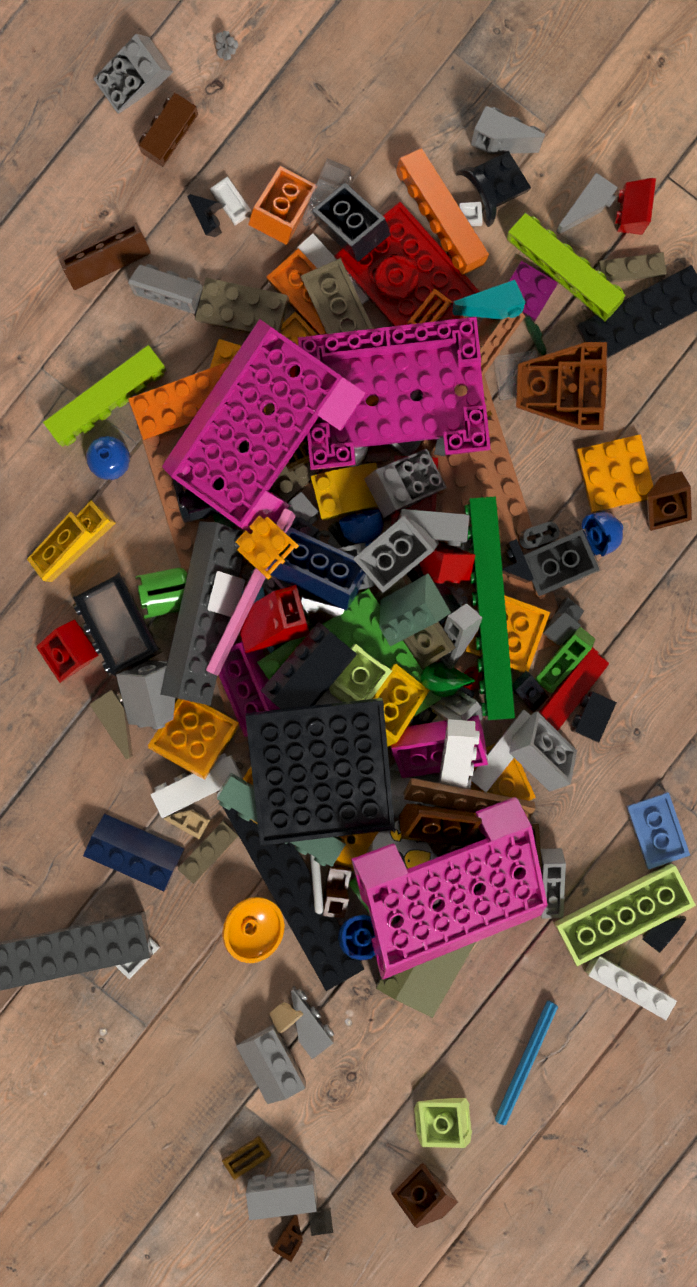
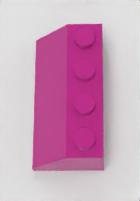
M243 642L232 646L219 673V677L244 737H246L248 734L245 713L279 710L280 708L261 691L269 681L257 661L265 657L263 650L259 649L245 653Z
M479 715L472 716L467 721H475V731H479V744H474V747H477L476 760L471 762L474 763V767L488 765L484 733ZM447 721L406 727L398 742L391 745L402 778L440 773Z

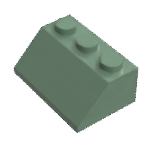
M426 574L380 600L379 628L389 645L392 646L437 623L451 612L430 575Z

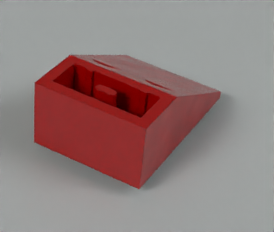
M296 585L273 591L253 603L240 630L245 653L302 638L309 634L308 624Z

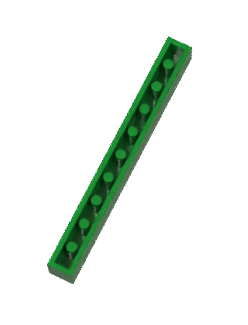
M496 496L469 498L468 504L464 505V513L469 515L467 540H471V548H468V552L475 554L470 577L471 584L475 585V592H472V605L476 606L477 612L482 617L478 629L479 636L475 637L476 650H480L481 657L477 659L478 672H482L483 680L479 681L480 694H484V703H481V714L486 716V720L515 718Z

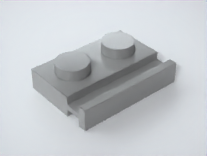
M460 690L452 696L441 697L436 704L430 706L433 713L447 722L448 719L467 721L481 708L478 701Z

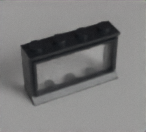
M120 572L87 591L73 596L75 601L73 607L78 616L82 615L85 621L82 625L86 633L92 635L94 639L92 645L97 654L101 653L104 659L102 665L105 671L114 676L162 653L153 639L151 630L143 619L144 616L133 599L132 592L125 583L124 576Z

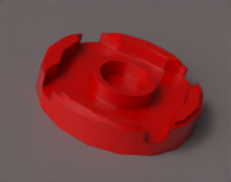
M399 255L382 260L375 273L376 287L379 292L393 300L405 299L410 296L416 289L419 278L414 263L407 257Z

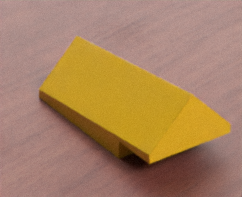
M90 500L77 516L70 511L27 560L43 581L53 582L116 522Z

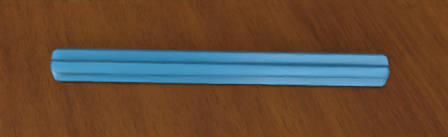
M547 1001L497 1112L495 1120L498 1124L504 1126L507 1124L558 1009V1006L551 1001Z

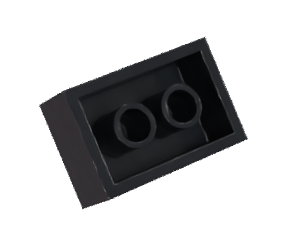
M346 183L341 185L312 210L319 227L357 262L391 235L386 219Z

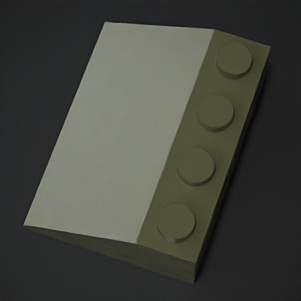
M476 942L382 980L380 976L376 982V989L396 1001L433 1018Z

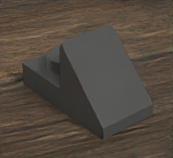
M564 599L544 629L543 634L556 645L561 646L581 626L578 620L584 613V610L571 599Z

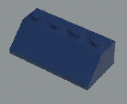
M290 527L286 534L299 547L297 549L294 548L284 559L285 562L283 564L280 563L270 575L291 585H296L297 588L347 611L356 597L366 573L353 559L354 556ZM289 544V545L282 551V553L280 554V556L290 547L291 544ZM275 559L273 563L268 567V570L277 561V559Z
M104 814L92 834L83 856L164 892L168 888L185 848L108 814Z

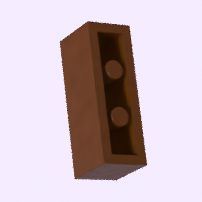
M174 92L171 98L168 97L163 104V110L160 115H156L153 118L151 128L139 140L141 153L164 167L198 116L197 106Z

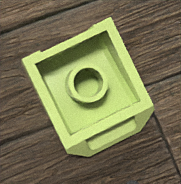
M354 644L351 649L357 653L356 657L329 688L330 693L342 702L372 699L392 672V670L378 662L357 644Z
M466 1098L433 1099L416 1103L414 1108L416 1134L422 1147L465 1148L470 1143L472 1135L470 1104Z

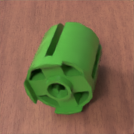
M174 568L135 576L136 580L140 579L141 585L138 586L141 608H146L148 614L144 615V619L179 612L184 589L153 596L148 595L185 587L188 575L186 570Z

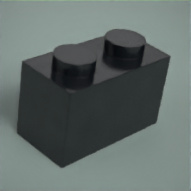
M593 691L589 692L588 695L584 694L580 702V706H582L580 714H575L571 726H573L572 732L599 743L617 702Z

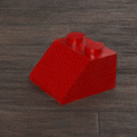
M656 178L626 182L623 189H619L617 203H620V211H616L614 222L618 224L617 232L643 235L651 222Z
M439 542L435 550L419 563L423 574H429L433 582L444 583L449 581L460 583V580H470L475 554L455 546H448V543Z
M75 619L56 628L36 646L59 683L89 665L99 656Z

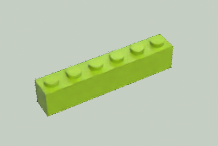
M525 213L508 231L507 241L605 322L623 303L625 294H623V290L618 285L611 284L601 271H596L590 266L588 260L577 256L570 245L560 242L553 231L543 228L536 217H530Z
M148 345L43 423L59 445L62 447L64 445L69 446L77 440L76 436L93 429L94 423L98 420L108 418L112 414L111 411L117 406L120 408L129 402L128 398L135 393L138 395L146 390V385L151 381L156 382L164 376L166 368Z

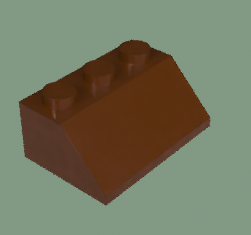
M406 804L399 815L402 839L463 847L482 823L480 817L470 812L435 806H421L418 804Z

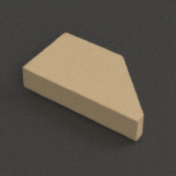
M193 809L168 815L164 818L167 822L197 839L201 838L210 822V819Z
M287 1003L279 1004L269 1013L278 1034L285 1032L303 1016L302 1011L292 1009V1006Z

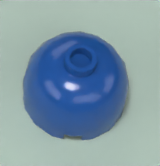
M111 436L100 437L94 440L88 447L86 453L87 465L90 471L98 478L115 480L123 476L128 470L130 452L119 439Z
M379 509L365 510L362 514L358 515L356 513L350 514L339 520L343 536L353 544L366 543V546H368L374 539L380 536L384 527L383 516Z
M597 512L587 515L583 519L581 526L586 531L587 538L595 555L600 554V557L608 555L621 545L623 525L613 514Z
M353 916L345 921L339 930V946L352 959L366 960L373 958L375 955L371 939L376 936L371 916Z

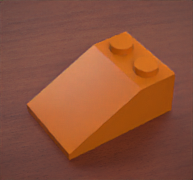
M280 166L253 207L248 225L287 245L317 191L318 185Z

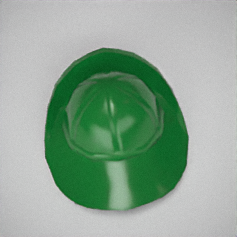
M442 662L428 665L421 673L422 685L439 697L452 696L463 685L475 681L474 678L469 677L454 667L451 670L448 669Z

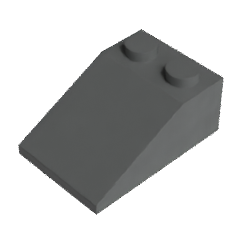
M583 529L524 555L534 578L532 582L538 596L601 571V567Z

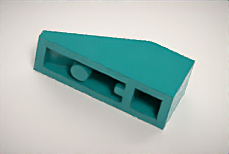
M512 280L454 301L452 312L458 316L493 319L515 318L523 312L525 300L516 281Z

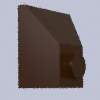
M682 471L661 476L647 494L648 525L650 531L692 520L691 486Z
M421 1163L392 1193L394 1199L416 1228L442 1219L458 1203L448 1187L424 1163Z

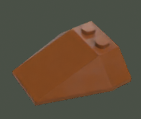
M584 342L519 363L516 408L579 430H604L607 389V342Z

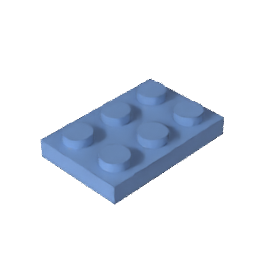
M668 792L626 806L647 869L690 856Z

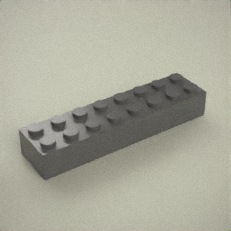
M199 522L160 695L211 706L217 675L206 671V668L230 621V616L209 611L207 608L217 571L235 577L240 576L244 556L237 550L240 546L236 543V540L244 532L216 522Z
M145 911L0 942V991L151 958L153 952Z

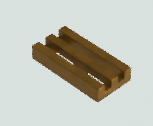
M260 1135L222 1160L233 1180L271 1156V1152L266 1148L267 1146L263 1143ZM257 1144L259 1145L257 1148H255L245 1156L241 1157L231 1165L229 1164V1162H231L232 1160H234L250 1148L254 1147ZM260 1151H263L264 1154H262L252 1162L248 1163L238 1171L234 1172V1168L238 1167L239 1165H241L242 1163H244Z

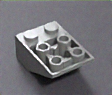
M135 34L93 79L119 114L159 87L173 73V70L149 37Z
M485 106L474 129L471 145L489 154H504L508 151L510 154L539 153L545 134L538 127H529L523 124L517 117L504 115L496 107L490 108Z
M427 449L376 469L364 479L383 518L447 488Z

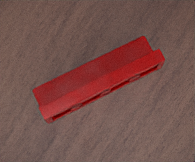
M593 647L562 681L539 711L557 731L581 702L584 694H587L609 665V662L598 655L599 652Z

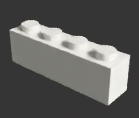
M448 719L438 783L471 789V778L469 776H473L474 763L471 761L476 760L477 747H474V744H479V731H475V721Z
M224 753L220 755L205 780L195 774L187 776L186 773H183L174 778L175 783L167 786L165 782L155 787V792L150 795L161 817L164 818L219 791L230 773L235 774L241 779L243 777L232 755L227 757Z
M601 955L591 959L585 970L586 974L664 1020H667L677 1002L671 995Z

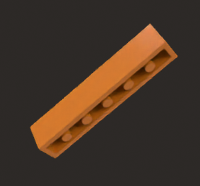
M418 149L401 157L396 168L397 176L405 183L410 197L414 198L417 202L419 211L427 218L432 232L439 237L442 248L451 256L454 267L459 269L462 275H465L483 266L489 253L423 149Z

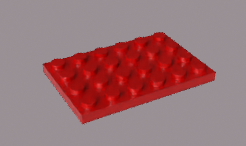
M401 202L383 215L391 235L359 262L344 249L334 255L336 260L341 258L348 275L392 326L408 325V321L434 289L452 301L450 307L438 321L462 319L464 316L454 315L452 312L454 301L480 292L466 275H462L459 269L454 267L452 259ZM395 255L407 257L416 266L419 277L414 292L405 299L399 300L389 299L382 295L375 282V273L378 265L382 260ZM435 297L432 300V302L416 320L417 324L422 320V318L438 300V297ZM442 302L439 305V307L435 310V312L431 315L427 322H430L433 319V317L445 304L444 302Z

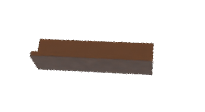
M136 222L60 259L59 262L73 290H77L149 255L151 251Z

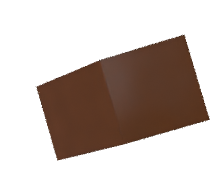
M329 866L324 888L323 916L345 918L349 902L347 889L352 872L351 867Z

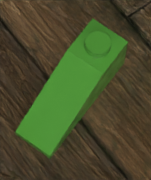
M579 627L560 646L537 675L535 680L538 684L552 693L592 649L595 638L582 627Z

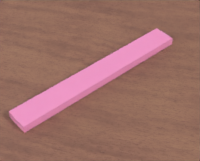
M285 508L276 525L286 533L296 515ZM256 568L206 668V671L214 675H219L266 578Z

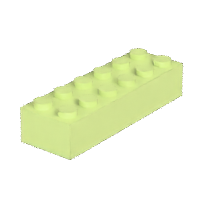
M669 863L553 923L576 966H579L696 906L677 867Z

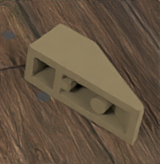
M110 690L89 705L125 759H130L133 756L130 729L121 692L118 691L116 693L115 690Z

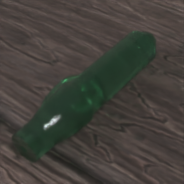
M530 316L525 317L524 321L539 354L542 356L546 355L547 348L541 338L542 333L538 324H535Z

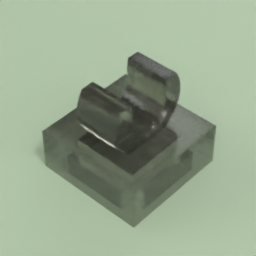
M331 1208L319 1209L317 1212L309 1213L311 1236L333 1233Z

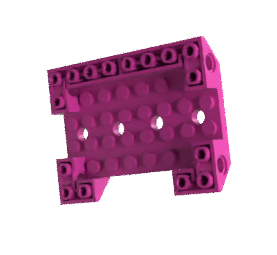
M477 317L298 337L299 347L366 393V396L342 431L322 418H317L307 433L311 470L356 465L355 448L411 441L443 438L445 455L491 450L483 390ZM457 386H465L467 388L466 395H456L454 390ZM418 390L422 392L423 398L420 401H413L410 398L413 391ZM369 396H376L379 399L378 404L375 406L367 405L366 399Z
M259 319L162 465V468L181 485L237 526L252 534L253 530L249 526L259 515L263 519L269 517L277 524L285 508L289 509L291 506L274 493L269 492V489L317 418H322L342 431L366 396V393ZM297 365L300 367V374L292 378L290 376V369ZM273 403L275 406L274 413L266 415L264 412L265 406ZM248 441L249 450L241 453L239 449L240 443ZM218 478L224 480V487L221 490H216L214 486Z
M516 797L475 812L476 816L482 819L479 831L487 839L406 869L394 843L352 859L361 899L369 908L376 936L371 940L382 980L542 915L548 904L533 830ZM522 867V871L520 872V874L518 876H514V871L517 868ZM482 883L481 889L478 892H474L475 885ZM437 899H441L440 906L433 908V903ZM400 915L399 922L391 925L393 917Z

